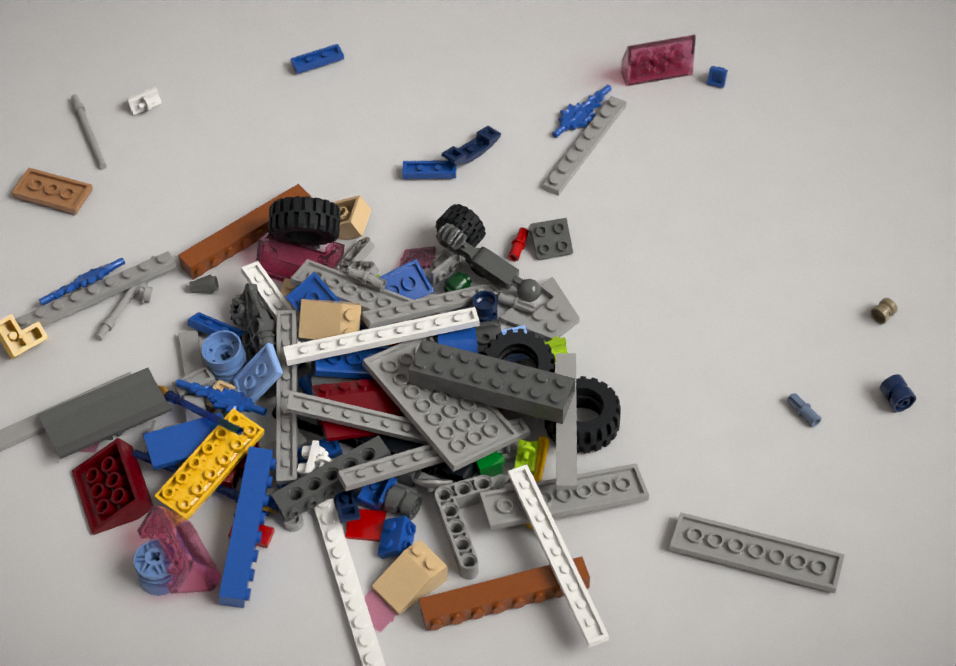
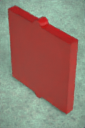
M359 509L361 519L346 522L345 539L380 542L386 511Z

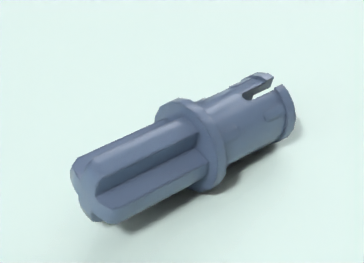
M796 393L791 394L787 398V401L798 411V415L803 416L812 427L817 426L821 422V417L811 408V405L805 403Z

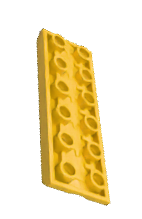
M233 408L154 497L184 519H190L245 457L249 446L253 447L260 440L265 429Z

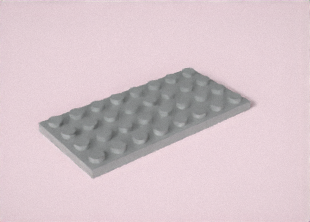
M432 336L405 341L363 359L362 365L453 472L519 440L520 434L495 406L410 384L408 369L422 339L437 343Z

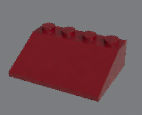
M375 379L314 385L312 388V396L401 416L399 407ZM318 420L326 441L382 435Z
M116 438L72 470L93 535L138 520L154 509L134 448L120 438Z

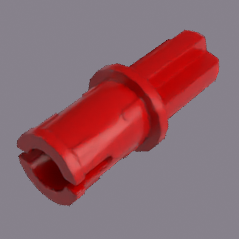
M521 227L516 238L512 240V246L507 255L509 260L514 262L519 260L522 250L526 247L525 241L529 233L528 229Z

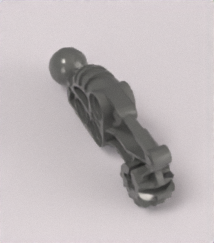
M446 223L439 229L436 235L439 244L466 258L465 261L471 265V270L476 275L486 278L507 290L512 285L517 289L519 297L526 302H534L540 297L541 287L536 280H523L519 277V269L486 247L475 248L467 243V235L458 227Z
M246 283L243 293L236 295L232 299L231 310L229 311L233 324L245 327L246 329L242 335V344L249 361L266 343L273 344L277 355L276 323L273 319L269 318L267 310L261 308L257 295V284ZM276 382L264 393L265 395L276 396Z

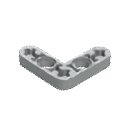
M369 237L360 239L337 264L335 270L347 274L349 268L355 266L360 270L370 271L376 276L379 270L375 263L363 261L374 248Z

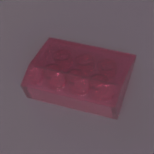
M690 35L627 46L621 64V74L626 87L693 75L696 36Z

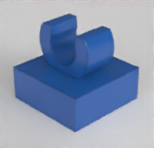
M711 66L707 84L724 88L728 70L722 67Z

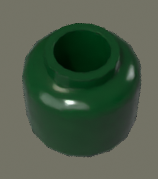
M457 271L445 279L443 289L446 293L471 287L470 283H472V280L466 273L463 275Z

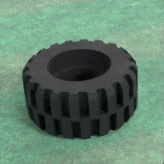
M295 196L285 197L284 199L280 198L277 201L275 200L269 207L268 233L278 242L296 246L331 244L340 235V209L334 202L317 197Z
M513 329L507 330L505 335L499 333L496 335L495 340L491 339L488 342V347L484 348L482 355L502 360L511 354H524L535 362L537 369L555 373L556 365L554 354L551 353L552 348L549 344L544 343L545 339L541 336L535 337V332L529 331L527 334L524 333V329H518V332H513Z
M580 376V378L576 379V408H588L599 415L591 421H577V453L582 451L585 454L590 453L591 450L595 452L601 450L602 446H608L611 440L615 439L620 427L621 405L618 396L615 395V391L611 387L608 388V384L603 381L598 382V379L593 377L587 379L586 376ZM544 419L549 438H553V442L556 444V422Z

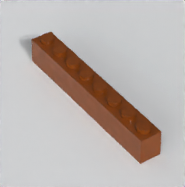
M299 184L293 186L180 253L178 258L181 268L193 280L203 275L205 272L269 235V207L275 200L295 196L311 197V195Z
M583 557L573 558L572 560L586 589L590 588V576ZM546 565L419 598V608L426 631L439 630L447 625H458L463 621L480 619L485 615L500 614L508 609L522 608L527 604L541 603L546 599L554 597L561 598L564 594L551 566Z

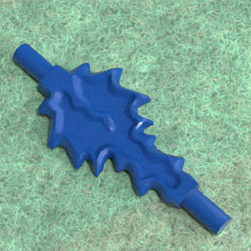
M607 84L600 91H596L593 96L589 95L587 102H582V105L577 103L573 106L570 103L567 110H560L561 118L558 120L561 123L552 132L553 137L557 138L569 129L576 130V127H587L586 123L592 121V117L596 115L592 113L594 108L601 106L599 102L603 101L604 96L612 90V87Z
M121 257L106 265L90 269V271L78 275V278L70 284L62 286L38 300L43 306L67 293H71L75 289H79L81 286L91 285L98 280H102L105 275H108L114 269L124 265L125 261Z
M180 379L176 381L177 387L188 390L189 393L196 394L198 397H207L213 403V408L226 410V413H229L233 408L240 413L242 411L253 412L265 416L267 413V408L255 405L251 398H246L244 392H237L234 389L228 390L225 387L221 392L219 389L215 390L209 385L201 386L198 383H189Z

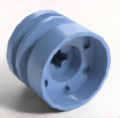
M228 330L217 331L208 336L202 344L201 352L203 358L216 380L232 382V379L249 362L241 340L234 332Z
M156 539L142 544L136 550L134 567L143 590L156 596L167 595L175 591L183 579V570L174 545L166 540Z

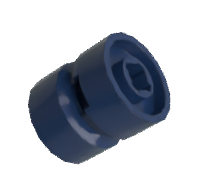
M491 291L477 292L473 296L472 302L479 321L497 320V296Z
M899 374L888 377L880 385V391L888 399L895 412H902L910 408L916 401L915 394Z

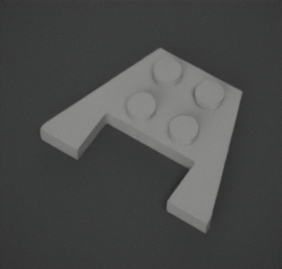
M553 277L540 285L541 292L548 296L550 300L527 318H524L512 307L499 317V321L503 324L509 323L514 325V327L525 325L527 331L535 332V337L541 336L545 341H549L552 337L556 336L560 338L577 325L580 319Z

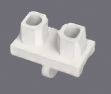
M156 87L144 90V92L127 98L133 115L145 110L150 111L152 107L162 104Z
M313 440L312 445L303 446L302 457L308 459L307 463L298 464L297 472L302 477L332 461L328 457L329 453L319 445L320 442L318 440Z

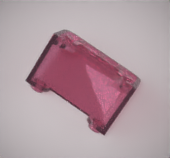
M266 233L258 239L256 261H259L270 278L284 282L285 278L291 279L307 259L335 269L344 254L345 245L337 242L329 243L326 246L325 252H321L302 245L296 246L278 242L269 233Z
M153 506L137 532L141 539L158 538L171 562L167 569L169 574L172 573V582L167 584L170 593L213 591L220 580V572L190 520L163 506Z

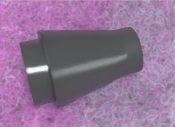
M211 274L189 283L191 292L214 293V291L219 289L217 277Z

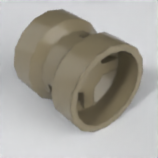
M883 298L879 305H876L870 313L877 323L884 324L889 320L890 316L897 312L898 308L893 300Z

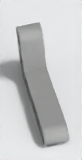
M486 475L444 485L435 491V505L460 575L467 580H472L478 576L479 567L478 557L460 509L481 503L480 493L492 490V480Z

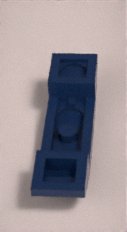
M486 126L476 133L475 139L459 148L452 146L442 152L441 156L454 164L469 163L489 150L501 137V133L490 126Z
M354 489L344 490L334 496L340 523L361 519Z

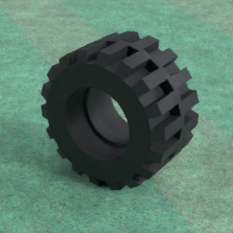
M461 204L450 206L436 221L435 225L438 233L439 229L446 223L453 224L467 235L466 242L473 247H476L486 235L485 227L478 215Z

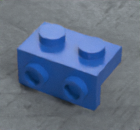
M392 477L363 486L356 501L373 510H379L381 505H385L388 490L396 484L398 479Z
M405 515L385 519L377 555L381 559L400 556L404 550L413 545L416 525Z

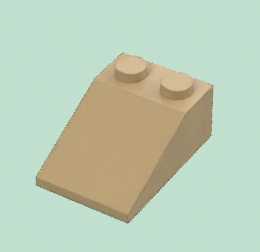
M360 195L334 201L340 209V235L337 239L349 240L362 237L371 213V208Z
M301 299L298 338L318 340L359 331L361 304L359 302Z
M418 540L400 554L372 585V589L400 615L417 603L419 598L425 597L447 581V565L421 540Z

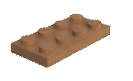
M28 168L11 193L14 198L77 214L92 192L93 187L92 184Z

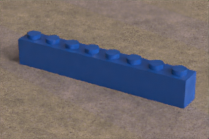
M249 446L219 592V605L244 608L245 601L250 600L251 588H248L249 581L253 582L255 569H252L253 562L257 563L259 550L255 549L256 544H260L262 538V531H259L260 525L265 523L266 513L263 512L264 506L268 507L269 494H266L267 488L272 486L273 476H270V472L275 470L276 466L273 450Z

